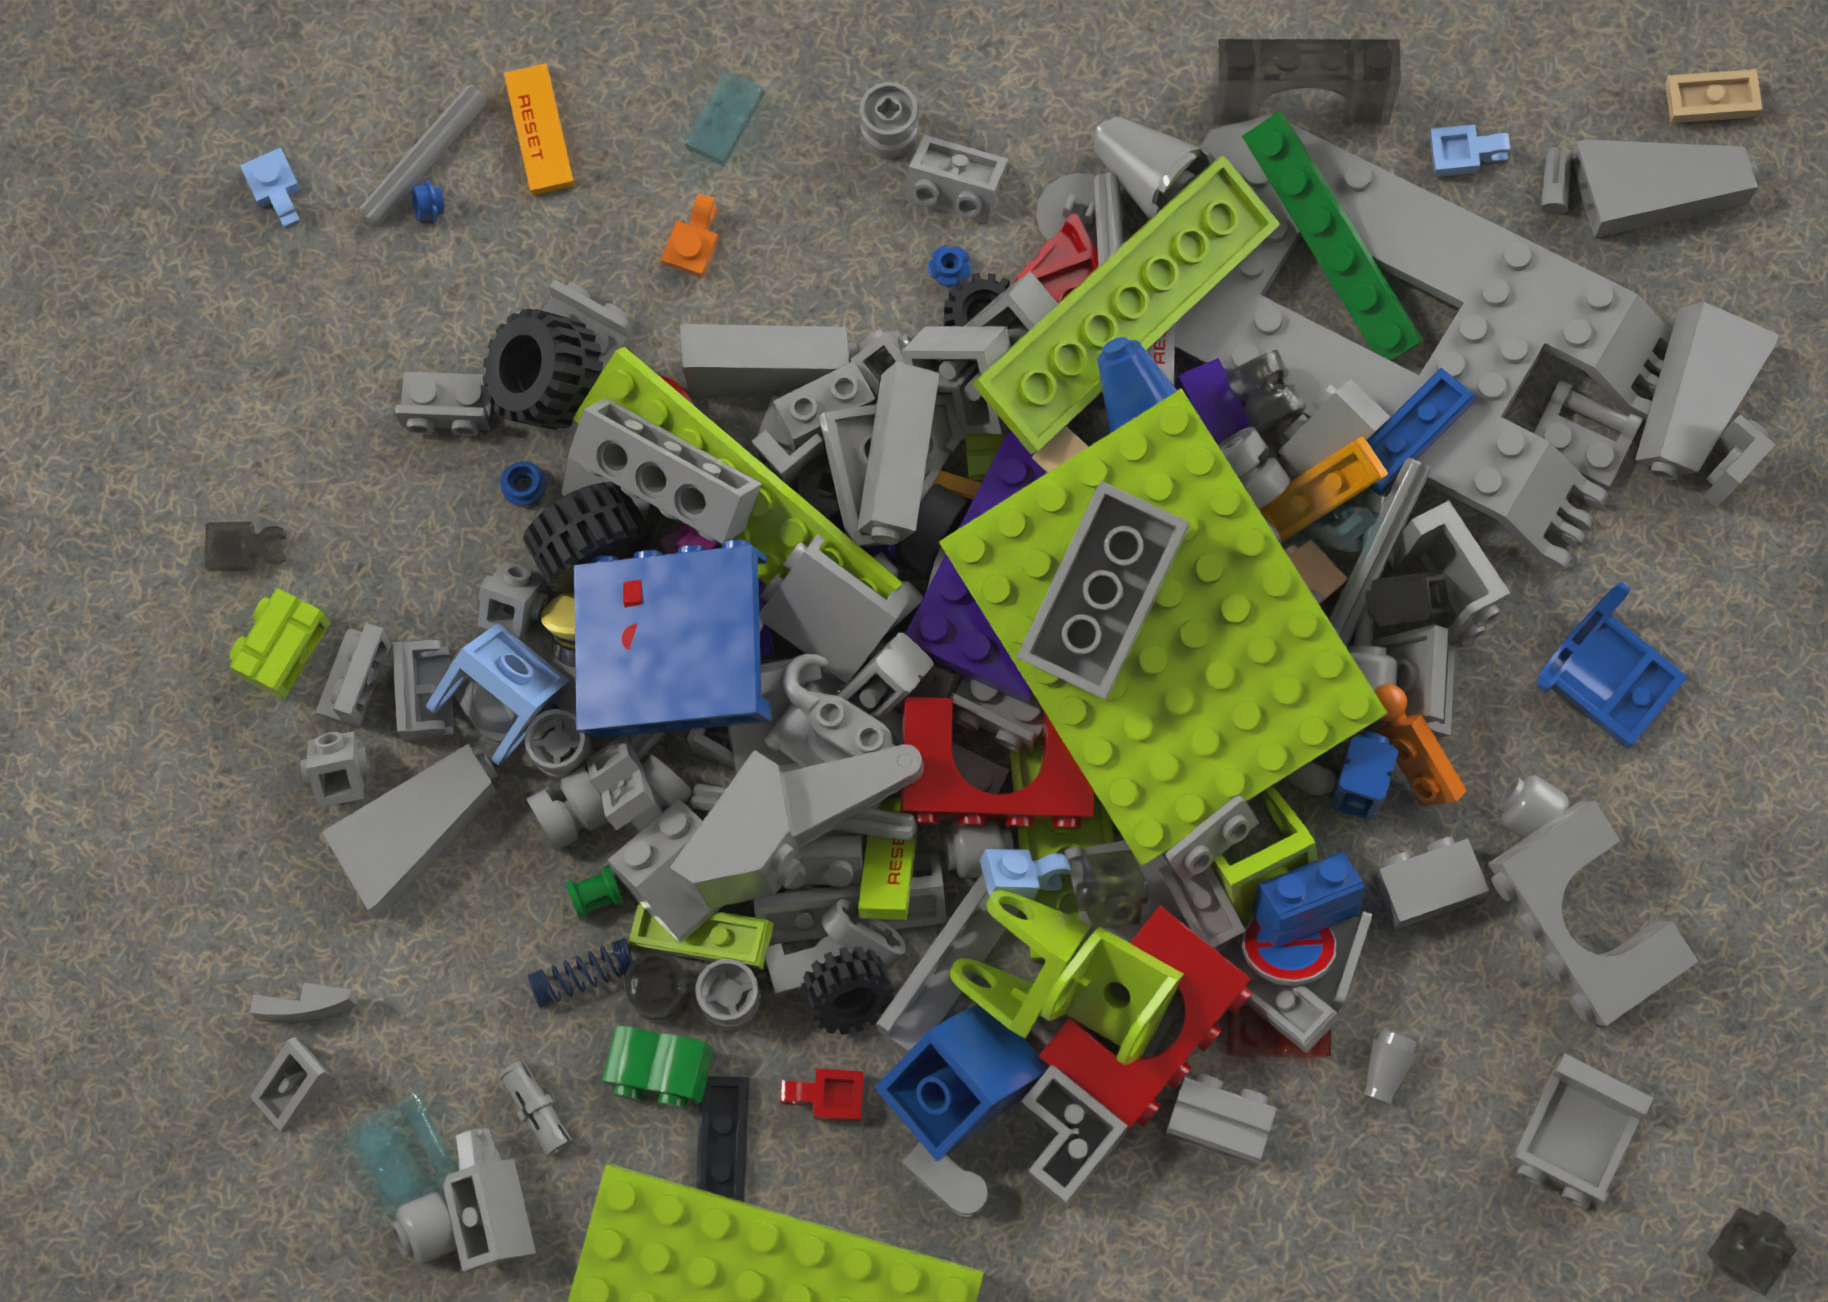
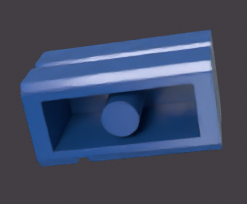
M1363 733L1362 736L1352 737L1343 757L1337 777L1338 780L1331 798L1330 806L1333 807V810L1366 820L1376 817L1386 797L1391 780L1390 776L1398 755V750L1395 749V746L1389 745V739L1374 733Z
M1340 851L1323 858L1321 862L1314 861L1258 883L1253 914L1272 946L1277 948L1359 915L1360 900L1363 898L1365 887L1362 879L1346 855Z

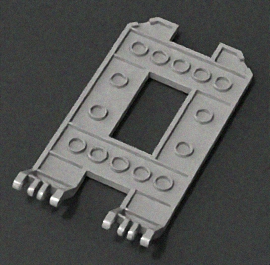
M1272 114L1210 130L1200 147L1206 149L1216 159L1224 155L1280 225L1175 323L1174 353L1198 366L1219 358L1231 383L1297 417L1304 414L1308 419L1318 410L1312 403L1331 384L1339 389L1350 378L1391 417L1442 367L1476 397L1475 403L1417 459V461L1426 464L1430 468V473L1425 483L1496 519L1533 557L1560 572H1564L1572 560L1571 555L1565 549L1550 544L1545 539L1548 531H1551L1560 536L1569 545L1579 546L1585 538L1584 533L1564 522L1561 518L1585 531L1590 529L1594 520L1586 511L1573 507L1567 501L1570 494H1573L1582 499L1588 506L1599 509L1605 504L1609 493L1602 487L1588 481L1551 442L1503 417L1542 352L1546 351L1584 370L1620 409L1629 414L1632 412L1642 417V421L1646 423L1652 401L1638 396L1632 389L1635 384H1638L1654 396L1663 365V360L1659 359L1654 352L1656 348L1667 351L1672 333L1671 329L1638 294L1291 124L1377 266L1460 308L1424 369L1418 375L1264 297L1302 236L1242 138V135L1272 116Z

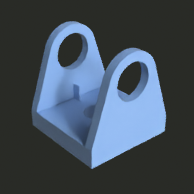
M496 623L462 648L429 699L426 708L433 714L439 711L468 676L472 677L518 715L517 720L491 758L492 762L500 766L522 743L527 727L534 717L549 709L570 680L500 623Z

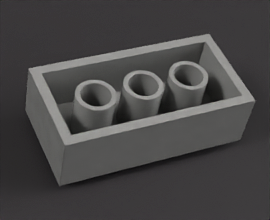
M1100 480L1017 658L1104 700H1108L1186 537L1190 523Z

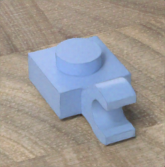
M1475 125L1430 130L1429 137L1434 177L1479 173L1480 160L1486 163L1508 161L1507 152H1510L1508 133L1477 137Z
M281 148L240 165L260 208L272 203L284 228L300 222L289 198V195L300 191V188Z
M985 849L979 860L989 897L993 891L1005 890L1028 899H1034L1039 889L1047 891L1061 890L1063 885L1059 874L1064 875L1071 872L1067 856L1063 854H1051L1038 861H1032L1029 850Z

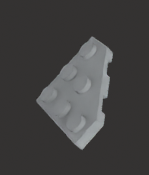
M952 393L936 396L920 503L938 477L945 461L955 450L962 438ZM877 404L827 411L819 416L845 534L861 548L886 545L873 541L869 534L857 532Z

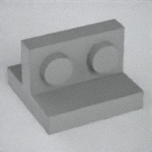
M1434 624L1372 640V647L1386 648V655L1393 657L1397 662L1396 686L1401 688L1406 695V715L1422 714L1435 738L1451 736L1455 646L1447 644L1448 629ZM1377 719L1366 726L1364 730L1379 733L1378 729L1385 721Z

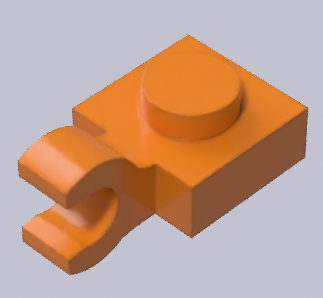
M699 193L693 205L689 224L676 220L661 258L662 265L704 278L719 242L718 234L709 231L718 207L714 206L715 198Z

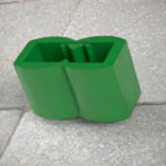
M616 1025L602 1081L614 1087L613 1095L619 1098L641 1101L643 1094L659 1096L658 1104L669 1108L686 1110L687 1103H702L714 1048L705 1041Z

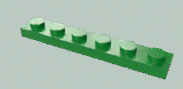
M1283 111L1276 112L1242 135L1243 140L1371 350L1392 361L1423 342V339Z

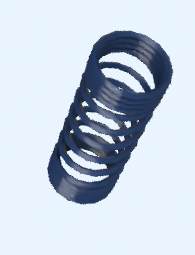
M626 938L619 939V941L616 940L615 942L612 941L611 943L619 965L618 972L606 949L603 946L600 947L602 960L605 963L607 959L617 978L621 979L622 974L626 977L630 973L637 972V967L631 956ZM588 951L590 965L593 968L594 964L604 982L609 983L610 975L607 972L605 977L594 954ZM576 955L578 970L581 973L582 968L589 983L596 988L598 985L597 978L594 976L593 982L582 959ZM564 960L563 964L568 978L570 973L577 988L584 993L586 990L585 983L582 981L581 987L568 961ZM552 964L551 969L555 981L557 982L558 978L565 993L572 998L573 988L570 985L569 992L556 966ZM539 969L535 973L528 974V981L539 1008L542 1009L546 1005H553V998L560 1002L561 993L558 990V994H555L543 970Z

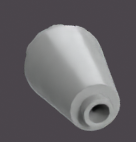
M1123 117L1105 120L1098 126L1093 137L1095 154L1111 173L1117 175L1119 183L1149 219L1155 216L1216 160L1206 149Z

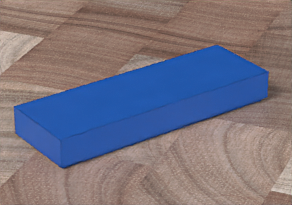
M1441 367L1367 440L1388 472L1385 477L1369 487L1381 496L1395 482L1404 461L1407 458L1417 460L1475 403L1476 396Z

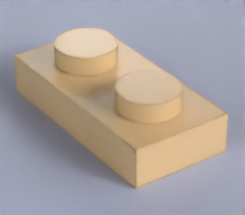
M1757 69L1668 75L1665 82L1670 123L1756 118L1760 116L1763 110Z

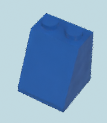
M975 1004L929 1029L879 1082L875 1089L938 1162L1028 1094L1049 1067L1023 1037L1009 1030L979 1004Z

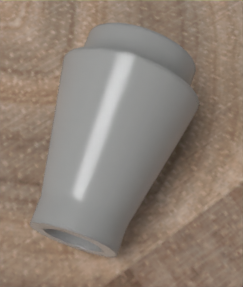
M1380 1030L1378 1039H1372L1368 1078L1364 1095L1391 1104L1395 1092L1418 1056L1414 1053L1417 1041L1387 1030Z

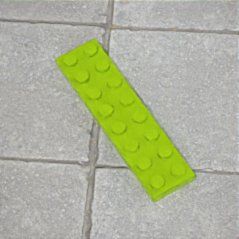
M1222 155L1212 162L971 384L1030 454L1039 451L1102 392L1097 359L1103 352L1102 349L1105 344L1113 339L1126 337L1128 340L1139 341L1147 350L1266 239L1280 223L1227 158Z
M622 347L613 353L573 417V420L579 424L585 408L605 398H609L762 483L745 531L729 540L748 541L767 556V563L758 564V578L768 586L776 575L784 580L791 570L783 564L799 542L808 547L818 534L825 539L819 550L880 596L887 599L892 591L900 590L903 583L626 347ZM621 447L623 454L627 457L625 450ZM660 469L661 475L666 479L664 472ZM699 491L700 497L705 501L704 495Z

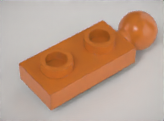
M1393 684L1378 686L1374 689V692L1387 711L1386 715L1379 718V720L1385 721V723L1378 731L1381 736L1390 740L1389 745L1395 746V749L1398 750L1396 762L1410 783L1415 795L1423 806L1457 802L1467 790L1422 714L1406 715L1407 698L1403 690Z

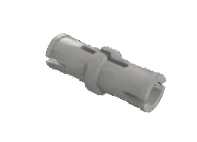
M517 1061L505 1068L498 1076L514 1099L519 1109L517 1115L521 1122H527L546 1157L553 1156L571 1145L573 1140L558 1119L552 1107L554 1101L550 1094H544L533 1077L526 1061Z

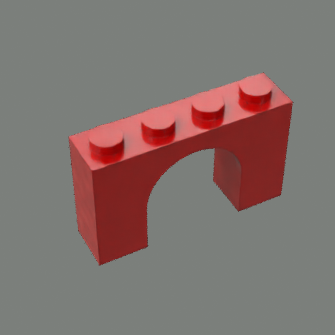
M905 697L902 704L901 745H911L919 751L924 764V771L917 781L900 789V813L913 815L917 825H938L939 818H958L959 826L984 827L986 826V819L1005 820V827L1033 828L1034 821H1053L1054 829L1078 830L1081 829V822H1089L1092 819L1094 790L1044 710L1042 763L1037 777L1028 786L1019 791L1009 794H991L969 784L959 773L952 755L953 698Z
M1162 905L1156 909L1131 940L1130 944L1183 973L1178 987L1184 999L1185 1020L1177 1040L1168 1049L1157 1055L1139 1058L1128 1065H1124L1117 1061L1118 1052L1111 1049L1081 1023L1070 1017L1039 1054V1057L1046 1063L1056 1067L1128 1126V1130L1135 1122H1138L1143 1127L1148 1123L1161 1106L1154 1099L1166 1084L1173 1090L1177 1087L1192 1068L1185 1060L1196 1046L1205 1052L1222 1031L1215 1023L1226 1009L1235 1015L1253 993L1246 987L1247 983L1251 980L1250 976Z

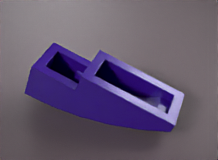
M1219 358L1178 375L1174 387L1177 391L1182 388L1217 445L1234 433L1251 427L1245 410Z

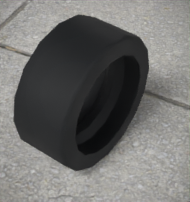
M940 484L933 486L920 504L916 531L899 543L895 554L896 560L924 576L931 574L941 546L939 541L959 529L969 506L968 500Z

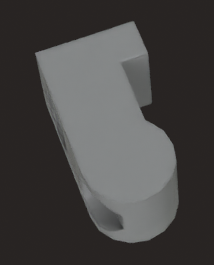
M830 936L821 939L816 947L784 955L781 943L768 946L765 958L777 1000L803 993L801 983H805L803 978L805 972H813L811 965L816 960L822 964L826 962L824 955L832 952L833 957L840 955L839 948H843V946L834 941Z
M919 1142L902 1161V1166L959 1217H973L984 1209L988 1197L984 1180L974 1172L963 1171L947 1155L937 1162Z

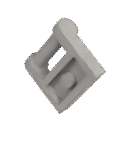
M1560 379L1534 434L1551 442L1588 481L1608 491L1643 418L1632 412L1627 416L1571 390V384ZM1562 406L1620 432L1617 441L1608 439L1559 416L1558 414Z

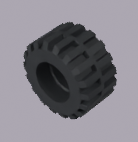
M527 308L522 309L520 314H511L507 317V324L501 323L495 330L496 337L494 340L490 339L487 346L489 349L488 357H484L483 367L486 368V374L483 376V385L489 389L486 394L489 403L495 404L494 410L499 415L505 416V419L550 430L570 427L573 417L597 381L599 373L603 371V362L599 361V356L602 353L600 344L594 343L596 335L591 329L586 328L585 323L579 320L539 309Z
M602 482L575 490L552 503L527 527L523 541L549 588L555 592L574 591V565L589 564L593 557L604 555L615 556L618 560L634 558V553L643 551L651 540V531L631 496L625 494L621 487L613 482Z

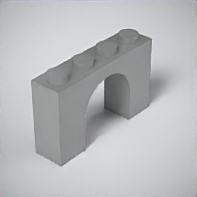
M1579 801L1489 862L1488 865L1494 873L1491 881L1496 891L1504 900H1511L1521 916L1517 918L1520 928L1531 941L1537 940L1547 955L1543 958L1547 970L1557 981L1563 980L1571 992L1572 996L1569 998V1003L1575 1013L1584 1022L1590 1020L1592 1024L1607 1026L1699 961L1673 921L1656 920L1615 949L1602 954L1591 953L1573 940L1566 929L1562 916V899L1566 886L1578 870L1621 841L1595 801Z

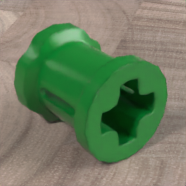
M609 865L602 868V873L577 883L572 880L565 882L580 921L587 919L588 913L614 903L617 906L624 904Z

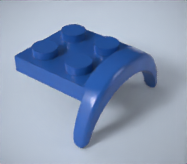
M1620 582L1594 606L1561 644L1537 676L1535 685L1545 694L1550 689H1553L1628 750L1688 676L1611 615L1630 593V587L1626 583Z

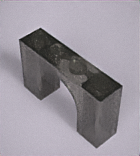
M1219 39L1212 80V125H1231L1258 118L1260 105L1265 99L1283 91L1302 88L1323 89L1343 96L1345 125H1389L1401 83L1400 39Z

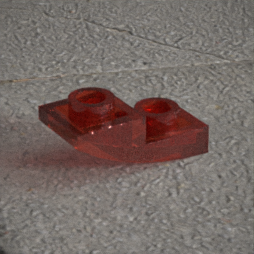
M1241 1006L1235 1015L1228 1010V1055L1330 1057L1331 1028L1305 1053L1251 1007Z

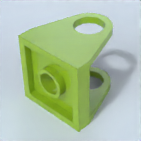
M1272 786L1262 791V797L1266 809L1283 840L1229 866L1221 854L1214 857L1211 863L1243 927L1247 926L1250 920L1255 917L1253 906L1258 883L1318 861L1315 840L1286 801Z
M996 890L991 893L986 902L988 912L1000 924L1046 960L1035 982L1032 983L969 958L957 959L953 963L949 975L953 983L1009 1030L1026 1038L1040 1017L1045 1000L1053 985L1074 958L1091 926L1073 916L1016 893ZM1000 904H1008L1019 909L1029 920L1011 915ZM963 972H971L981 976L992 988L976 985Z
M1099 927L1089 937L1053 985L1043 1005L1041 1017L1048 1021L1055 1020L1064 1015L1071 1017L1121 1046L1117 1061L1128 1065L1141 1058L1148 1050L1183 973L1104 928ZM1118 982L1123 984L1130 993V1002L1117 1000L1111 993L1110 983Z

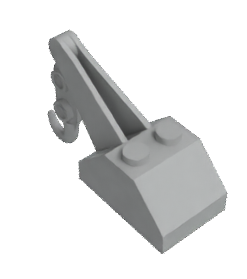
M804 654L793 659L783 673L782 687L786 697L801 709L814 731L852 757L781 773L776 763L755 750L752 752L670 866L684 892L708 909L775 895L781 885L788 886L797 876L801 868L799 860L802 857L801 848L894 792L917 781L923 774L924 764L919 751L911 745H893L891 733L883 723L842 697L809 692L800 686L798 675L803 668L808 665L827 666L828 660L820 655Z

